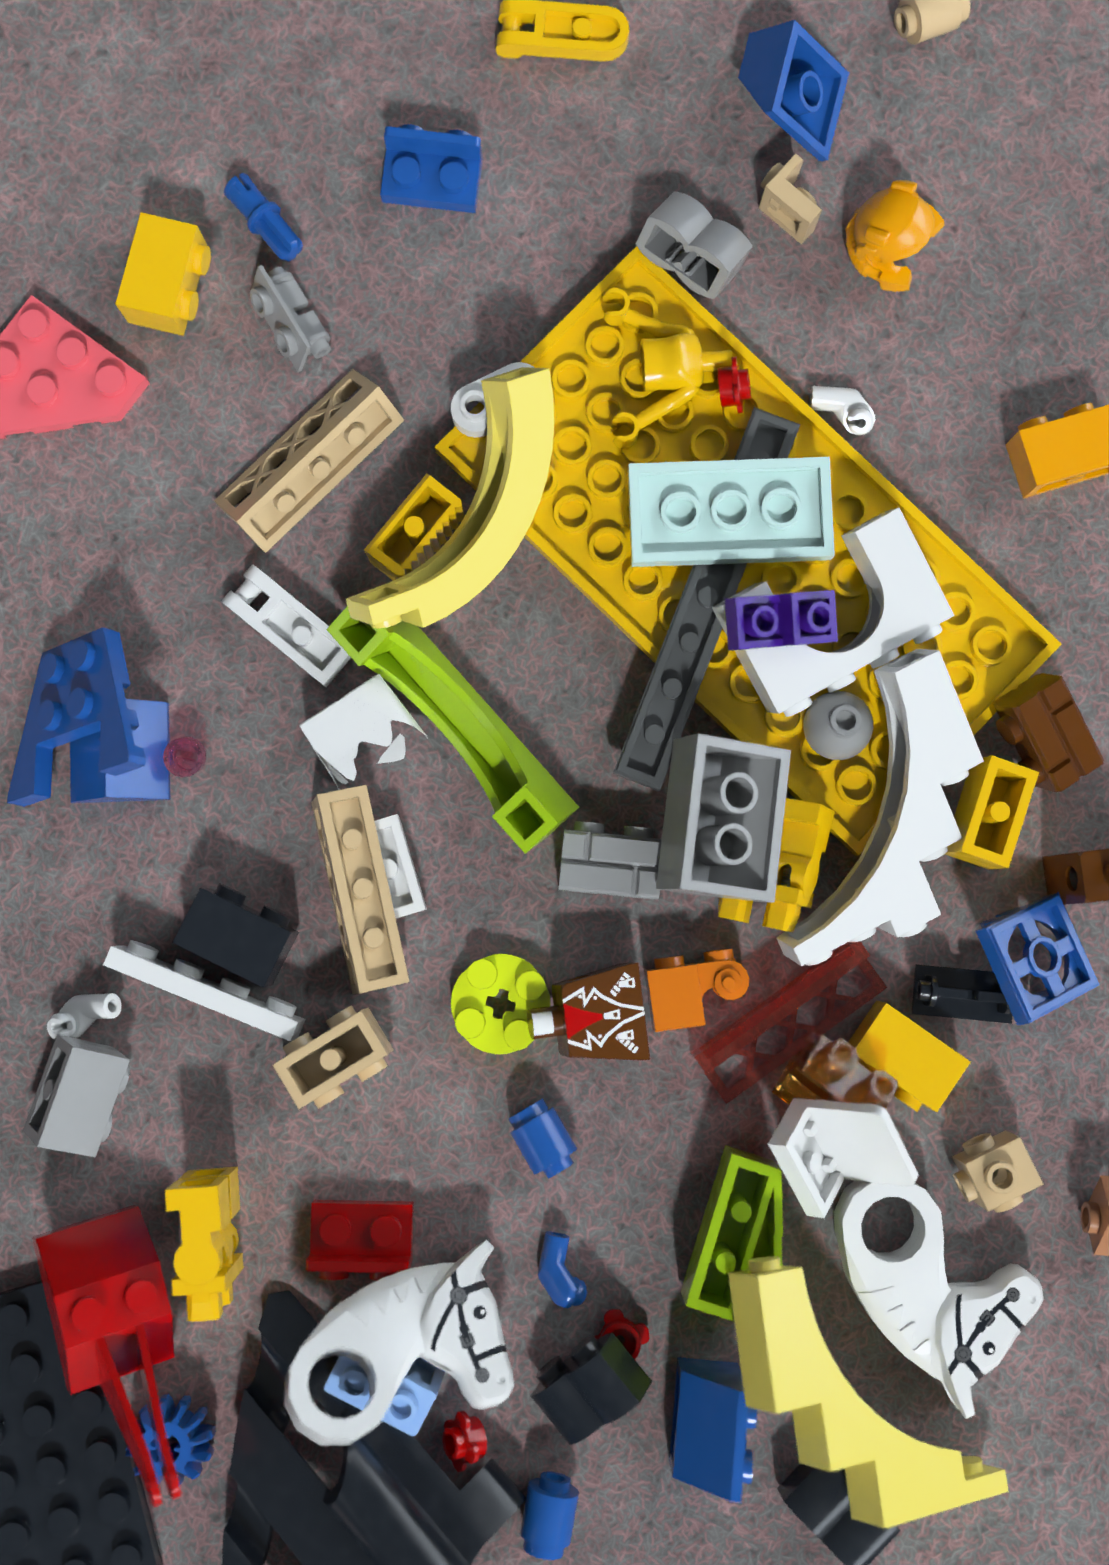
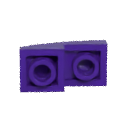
M835 590L725 599L728 651L838 642Z

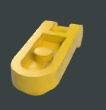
M503 0L499 5L498 20L502 24V31L497 34L495 51L503 58L517 59L523 55L612 61L620 57L628 45L629 22L625 15L614 7L538 0ZM525 24L535 25L534 32L521 31V27Z

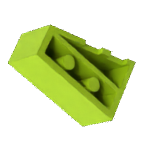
M725 1145L681 1288L685 1306L735 1322L728 1273L749 1269L748 1260L754 1258L780 1257V1265H782V1170L773 1160Z

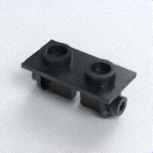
M915 964L912 1014L1012 1024L1013 1015L994 972Z

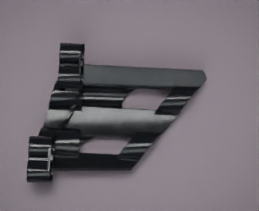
M290 1290L268 1294L258 1328L261 1332V1352L258 1367L250 1386L244 1388L235 1433L229 1474L238 1484L234 1507L223 1532L222 1565H265L273 1528L303 1565H472L483 1545L526 1501L527 1498L493 1458L459 1491L414 1436H410L383 1421L374 1430L350 1445H343L340 1475L335 1487L330 1490L284 1435L290 1419L284 1406L285 1376L300 1348L318 1326V1323ZM333 1355L321 1359L312 1367L309 1372L308 1389L332 1418L347 1419L358 1415L362 1410L324 1390V1386L339 1356Z

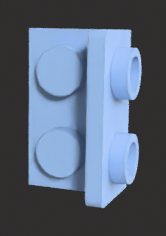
M339 1356L324 1386V1390L363 1411L369 1398L370 1385L366 1372L358 1362L346 1356ZM421 1357L417 1358L402 1380L382 1421L410 1436H416L438 1394L445 1371L435 1367Z

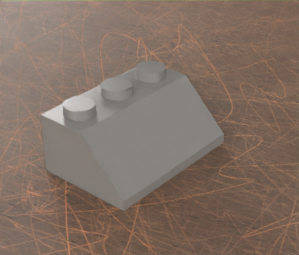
M694 734L673 740L656 889L699 896L775 903L791 750L704 734Z

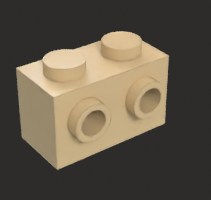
M351 1005L326 1020L330 1030L313 1040L310 1033L307 1032L282 1047L287 1056L274 1063L273 1067L298 1109L314 1101L319 1109L345 1093L340 1086L344 1081L357 1074L361 1082L388 1066L383 1057L387 1056L394 1049L369 1007L356 1013Z

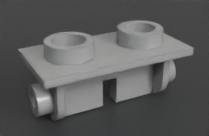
M263 265L258 266L250 291L252 306L258 316L265 318L274 333L275 343L279 352L284 357L290 359L298 373L302 371L309 354H313L318 359L331 351V347L328 344L331 338L313 310L301 315H297L295 312L307 308L308 301L292 273L285 272L282 267H277L267 274Z

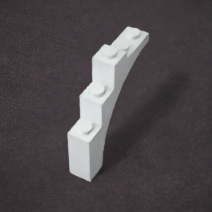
M915 649L874 670L885 705L888 729L889 756L886 788L872 833L860 858L840 886L810 916L796 924L793 933L785 931L776 937L783 954L800 966L816 965L827 960L833 954L832 950L847 942H859L871 937L876 932V927L897 938L909 937L923 931L927 927L926 922L941 915L919 861H931L943 856L948 851L947 846L962 839L941 786L951 785L965 779L969 775L968 769L984 762L939 650Z

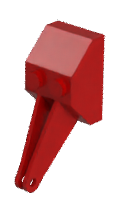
M128 1206L32 1236L67 1390L72 1395L99 1384L101 1385L141 1474L150 1503L155 1508L162 1505L159 1483L148 1447L120 1379L124 1375L139 1370L162 1475L171 1499L180 1498V1483L167 1441L152 1365L175 1357L172 1310L160 1260L139 1206Z

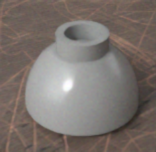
M846 691L828 692L816 698L813 704L807 708L803 721L804 735L808 744L819 755L832 760L849 759L859 754L870 741L873 733V717L869 707L858 696Z

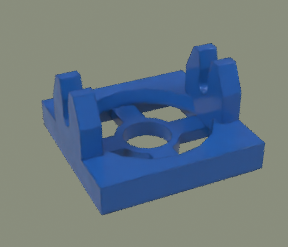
M1058 892L1046 895L1028 905L1000 913L995 916L996 918L981 922V928L976 930L1017 1025L1029 1024L1100 985ZM1035 921L1052 931L1057 940L1053 941L1048 937H1041ZM1018 926L1026 944L1023 948L1022 958L1012 962L1008 953V942L1014 929ZM1038 943L1044 945L1050 952L1051 965L1047 971H1042L1038 968L1033 958V950ZM1062 956H1064V976L1061 981L1057 972L1062 964ZM1031 973L1033 976L1042 979L1046 990L1031 994L1024 989L1020 978Z

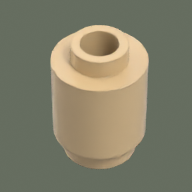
M900 0L894 15L897 32L901 37H906L909 43L915 45L956 30L961 22L966 21L969 17L970 0Z

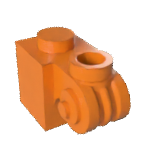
M733 948L703 952L705 962L685 964L684 955L654 959L655 968L646 969L644 973L652 1029L655 1032L706 1025L702 998L704 993L710 988L718 996L726 1000L738 999L746 993L749 987V976L747 970L740 963L736 962Z

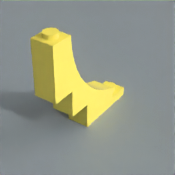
M761 1257L748 1260L749 1269L728 1273L746 1407L775 1414L792 1410L799 1463L830 1472L845 1468L852 1519L886 1529L1009 1492L1005 1469L984 1465L982 1458L977 1456H961V1451L918 1441L886 1422L857 1395L840 1372L822 1338L808 1298L802 1267L780 1265V1257Z

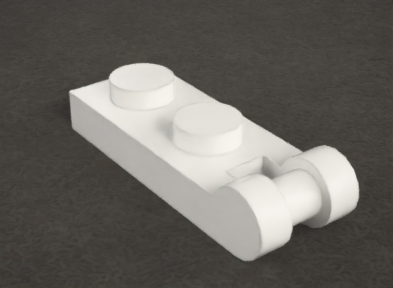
M252 564L243 574L246 580L235 593L230 590L221 602L327 688L351 657L326 630L329 626ZM263 592L269 599L257 612L250 605Z

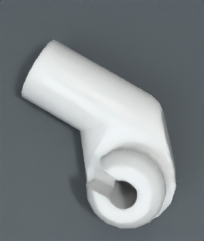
M823 386L811 387L809 406L813 410L834 412L844 427L852 434L865 435L873 428L875 414L856 389Z

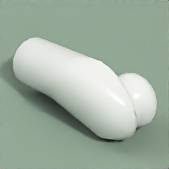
M112 993L74 996L64 1004L59 1013L53 1014L47 1022L48 1033L54 1040L57 1034L78 1038L96 1019H113L117 1017L121 1011V1000L118 995Z

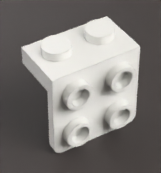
M793 1098L768 1143L807 1216L825 1218L844 1179L912 1187L918 1178V1173L889 1113L883 1107L874 1104Z

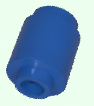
M543 1098L508 1118L514 1128L510 1133L534 1175L544 1171L549 1179L574 1163L570 1154L576 1151L577 1147L555 1108L549 1109Z
M546 1471L540 1474V1478L532 1479L528 1483L520 1536L524 1539L523 1550L533 1557L545 1560L560 1559L563 1557L564 1548L568 1547L571 1543L579 1491L570 1484L571 1479L564 1474Z

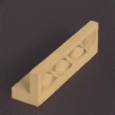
M352 369L220 494L214 502L266 553L385 440L404 419L378 385ZM357 389H359V391L349 401L344 402ZM321 426L313 435H310L317 427ZM286 459L278 468L274 469L282 460ZM251 492L236 508L234 507L244 496Z
M367 785L317 794L311 803L352 994H360L409 982Z

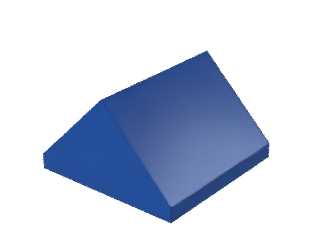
M126 699L127 708L135 710L137 713L139 727L136 730H132L135 746L144 748L146 756V766L117 776L99 772L100 731L70 742L71 803L171 800L168 702Z

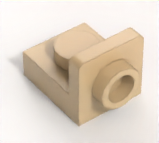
M795 154L785 166L777 163L765 176L761 183L764 192L759 209L802 245L814 231L822 209L817 206L815 199L808 191L793 186L803 163V159Z

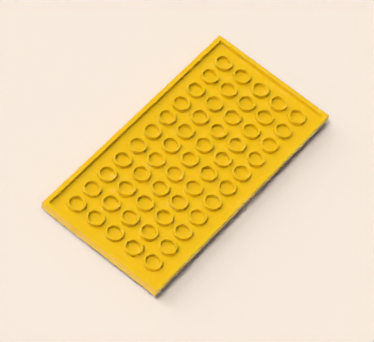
M637 246L520 361L530 364L535 368H549L554 402L553 449L548 477L541 501L524 538L654 663H656L693 565L631 567L628 464L734 460L754 407L800 424L788 458L830 457L835 556L832 560L747 563L736 594L755 583L765 581L773 595L835 590L838 642L806 645L826 653L845 647L857 637L866 622L869 612V594L865 581L841 535L885 511L899 507L955 616L940 623L943 631L935 637L920 644H915L912 639L899 646L897 650L900 655L897 658L915 649L940 651L973 735L997 712L993 705L994 701L1011 690L1017 689L1020 684L1028 680L1062 645L663 268L647 259ZM611 288H620L629 295V308L661 322L691 328L694 331V335L698 337L702 352L731 350L732 356H737L739 369H749L751 399L742 400L743 413L738 414L737 406L722 408L718 371L704 372L703 383L699 387L697 394L690 401L642 428L638 432L635 444L630 448H618L613 442L614 437L630 435L632 430L628 426L612 425L613 418L621 412H628L635 416L675 390L644 391L641 368V339L657 337L625 322L618 326L609 325L604 320V314L608 311H619L622 307L617 303L607 304L603 302L605 292ZM479 402L469 413H480L484 409V405ZM455 426L435 446V451L477 491L484 466L487 435L478 438L469 437L462 434ZM722 628L695 702L734 740L791 750L787 791L797 800L822 804L834 810L835 813L830 832L855 856L860 855L876 824L887 782L889 739L885 705L874 672L877 668H872L870 663L853 672L856 677L854 682L837 690L846 691L858 696L869 707L873 717V733L870 741L859 754L845 760L828 759L815 752L805 738L803 721L807 708L789 717H786L784 712L775 714L766 711L734 650L728 651L727 636ZM826 687L823 690L817 692L816 694L810 696V698L813 702L816 698L825 693H828L829 691Z

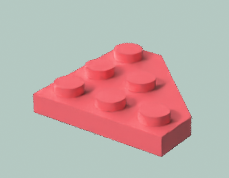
M31 295L0 334V439L6 438V435L26 432L37 434L73 428V425L100 421L103 424L121 421L150 382L138 371Z

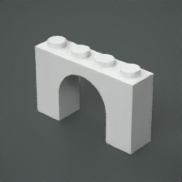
M899 507L885 511L841 535L865 581L869 594V612L866 622L853 641L839 650L828 653L815 650L806 644L734 650L767 712L775 714L784 712L785 716L789 717L803 711L813 704L810 696L826 687L829 693L844 688L856 680L853 672L869 663L872 668H877L892 661L900 655L897 650L899 646L912 639L915 644H920L935 637L943 631L940 623L955 616ZM765 581L755 583L730 598L773 595ZM724 600L712 607L727 636Z

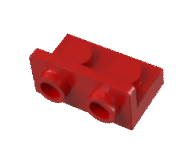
M313 1200L311 1203L310 1255L306 1259L305 1271L319 1272L318 1277L324 1280H342L349 1278V1272L369 1273L371 1280L378 1281L384 1277L409 1269L412 1265L414 1201Z

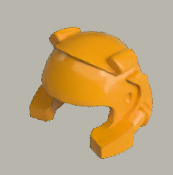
M895 180L889 188L876 192L860 208H856L845 228L846 246L852 264L863 277H870L879 282L882 290L909 291L912 279L911 270L907 266H896L894 261L918 253L928 243L930 237H934L944 227L943 218L930 204L916 192L918 184L913 181Z

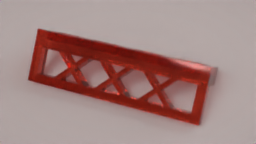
M861 941L847 942L832 951L833 954L830 958L808 968L690 1053L726 1104L887 988L867 960L871 955ZM856 966L859 967L871 984L855 997L836 994L838 979ZM829 986V992H822ZM814 996L827 998L825 1018L815 1026L796 1023L797 1011L800 1006ZM835 999L848 1001L833 1012ZM789 1015V1021L782 1020ZM774 1025L788 1027L785 1047L775 1055L756 1052L757 1038ZM795 1028L808 1030L793 1041ZM749 1044V1050L742 1049ZM734 1054L747 1056L744 1077L727 1088L714 1068ZM754 1057L767 1059L753 1070Z

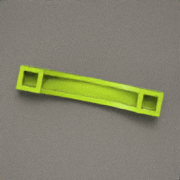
M347 606L326 629L358 666L365 665L375 673L380 674L382 678L413 702L446 736L483 787L495 811L492 817L525 854L546 839L579 808L575 801L418 626L401 621L390 627L373 628L370 624L352 619Z

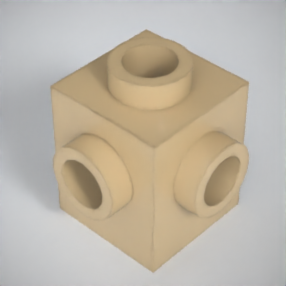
M1006 1130L993 1137L990 1133L975 1136L962 1145L964 1151L952 1156L959 1170L953 1174V1178L962 1196L967 1202L974 1200L976 1204L988 1212L993 1209L997 1213L1010 1210L1023 1201L1021 1195L1043 1185L1021 1138Z

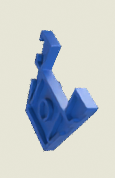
M102 627L42 653L8 792L7 803L25 807L51 798L53 749L99 731V772L117 776L146 766L144 748L135 746L132 730H136L139 727L137 713L135 710L127 708L123 689L130 686V680L120 632Z

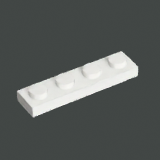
M130 940L128 947L124 945L111 946L103 963L104 966L288 1041L299 1037L306 1020L294 1015L297 1007L289 1002L269 996L267 1002L264 1003L248 996L251 988L240 982L223 977L220 984L202 977L205 971L204 968L181 959H176L175 964L171 965L156 959L159 950L134 940Z

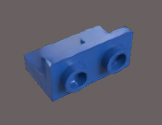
M403 124L399 127H385L386 156L380 193L382 203L476 213L483 161L481 138L472 136L462 130H449L446 133L425 131L423 128L412 124Z

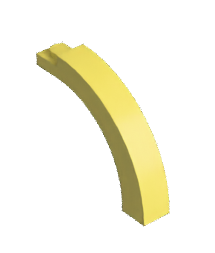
M522 367L481 380L487 416L486 454L479 485L466 515L450 539L424 564L396 580L346 598L349 614L352 619L370 624L373 628H386L396 625L401 621L424 628L447 617L467 604L486 588L504 568L519 547L531 525L548 477L554 434V402L549 368Z

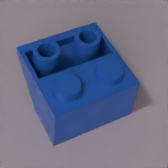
M677 1357L669 1453L672 1478L727 1501L741 1503L742 1484H751L753 1453L751 1449H746L747 1429H755L757 1409L746 1407L740 1367L735 1362Z

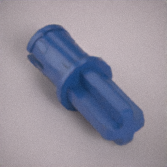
M246 173L239 175L240 180L244 183L243 185L237 176H234L226 184L224 195L248 221L247 228L253 234H259L280 259L287 262L294 260L297 254L302 251L303 244L280 216V207L275 202H269Z

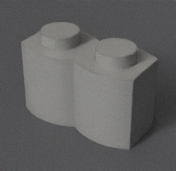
M673 192L648 217L636 242L642 254L652 263L663 269L675 271L681 281L691 290L715 299L739 272L753 247L749 239L738 228L725 221L713 219L709 211L699 201L680 192Z

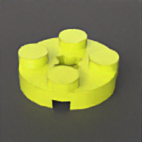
M493 954L474 961L460 974L451 996V1012L457 1031L472 1046L491 1054H509L527 1048L535 1040H532L529 1034L527 1022L528 1009L548 1007L551 1004L550 994L542 975L530 962L511 954ZM499 989L509 991L508 1000L515 1002V1010L505 1011L503 1018L493 1016L494 1008L486 1004L488 996L496 997Z

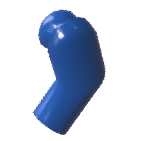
M546 1231L538 1268V1278L556 1305L563 1308L579 1306L586 1299L587 1287L583 1280L573 1277L565 1267L570 1236Z

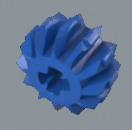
M168 1393L162 1395L159 1401L167 1439L173 1435L179 1442L171 1444L169 1448L181 1486L185 1476L192 1480L196 1479L203 1470L201 1462L209 1461L212 1457L214 1447L207 1441L215 1435L216 1426L200 1424L208 1413L207 1407H200L195 1413L188 1410L191 1405L190 1395H184L176 1406L173 1398ZM145 1404L139 1411L140 1420H137L148 1447L157 1480L160 1484L163 1480L147 1404ZM127 1446L125 1456L132 1457V1454ZM137 1466L134 1468V1476L140 1475Z

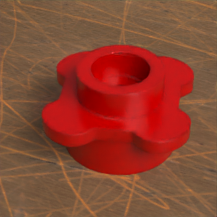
M737 356L731 357L732 366L718 367V384L722 408L737 406L739 414L743 413L742 400L751 399L749 369H739Z
M620 1309L608 1310L604 1314V1326L600 1333L594 1336L599 1339L611 1332L616 1337L622 1335L625 1338L622 1345L636 1360L641 1345L649 1341L650 1333L648 1327L644 1323L635 1324L624 1318V1314Z
M464 1410L458 1411L454 1420L449 1419L445 1421L442 1436L445 1454L452 1460V1464L457 1472L465 1471L467 1463H477L478 1459H482L486 1454L487 1437L484 1426L479 1418L476 1416L469 1417Z

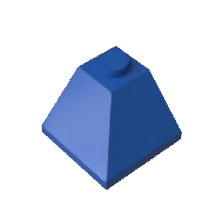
M796 20L749 33L738 78L766 115L818 161L828 160L849 72Z

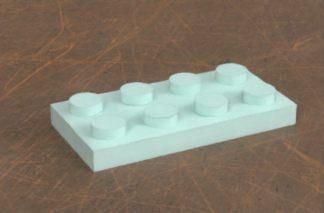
M830 457L628 464L631 567L832 560L835 556Z

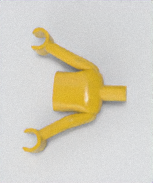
M611 288L605 292L603 302L607 304L617 303L621 305L622 309L606 312L604 320L612 326H618L625 322L657 337L641 339V368L644 391L675 390L635 416L628 412H621L613 418L612 425H624L632 430L630 435H619L613 439L614 444L618 448L626 449L635 444L638 432L642 428L690 401L697 394L699 387L703 383L704 372L718 371V367L732 366L731 357L733 356L731 350L702 352L698 337L694 335V331L691 328L661 322L629 308V295L624 290Z

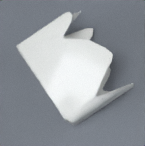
M380 674L373 676L344 695L340 700L335 701L299 725L332 779L334 780L335 777L343 784L349 783L343 776L352 781L355 780L357 772L353 759L357 756L358 744L360 742L388 747L381 755L378 763L396 762L404 759L406 752L405 737L400 733L392 742L390 721L395 720L409 724L422 732L427 738V735Z

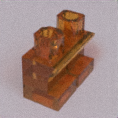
M822 1034L791 1057L772 1093L788 1105L791 1104L793 1098L874 1104L887 1110L898 1087V1081L884 1070H875L872 1073L857 1061L859 1057L856 1053V1048L843 1038L832 1042Z

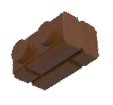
M1046 673L1035 674L1020 684L1017 689L1011 690L994 701L993 705L1000 717L996 721V727L1003 739L1016 747L1022 759L1018 762V765L1039 772L1035 787L1055 793L1062 792L1080 780L1079 777L1089 774L1104 764V759L1062 676Z

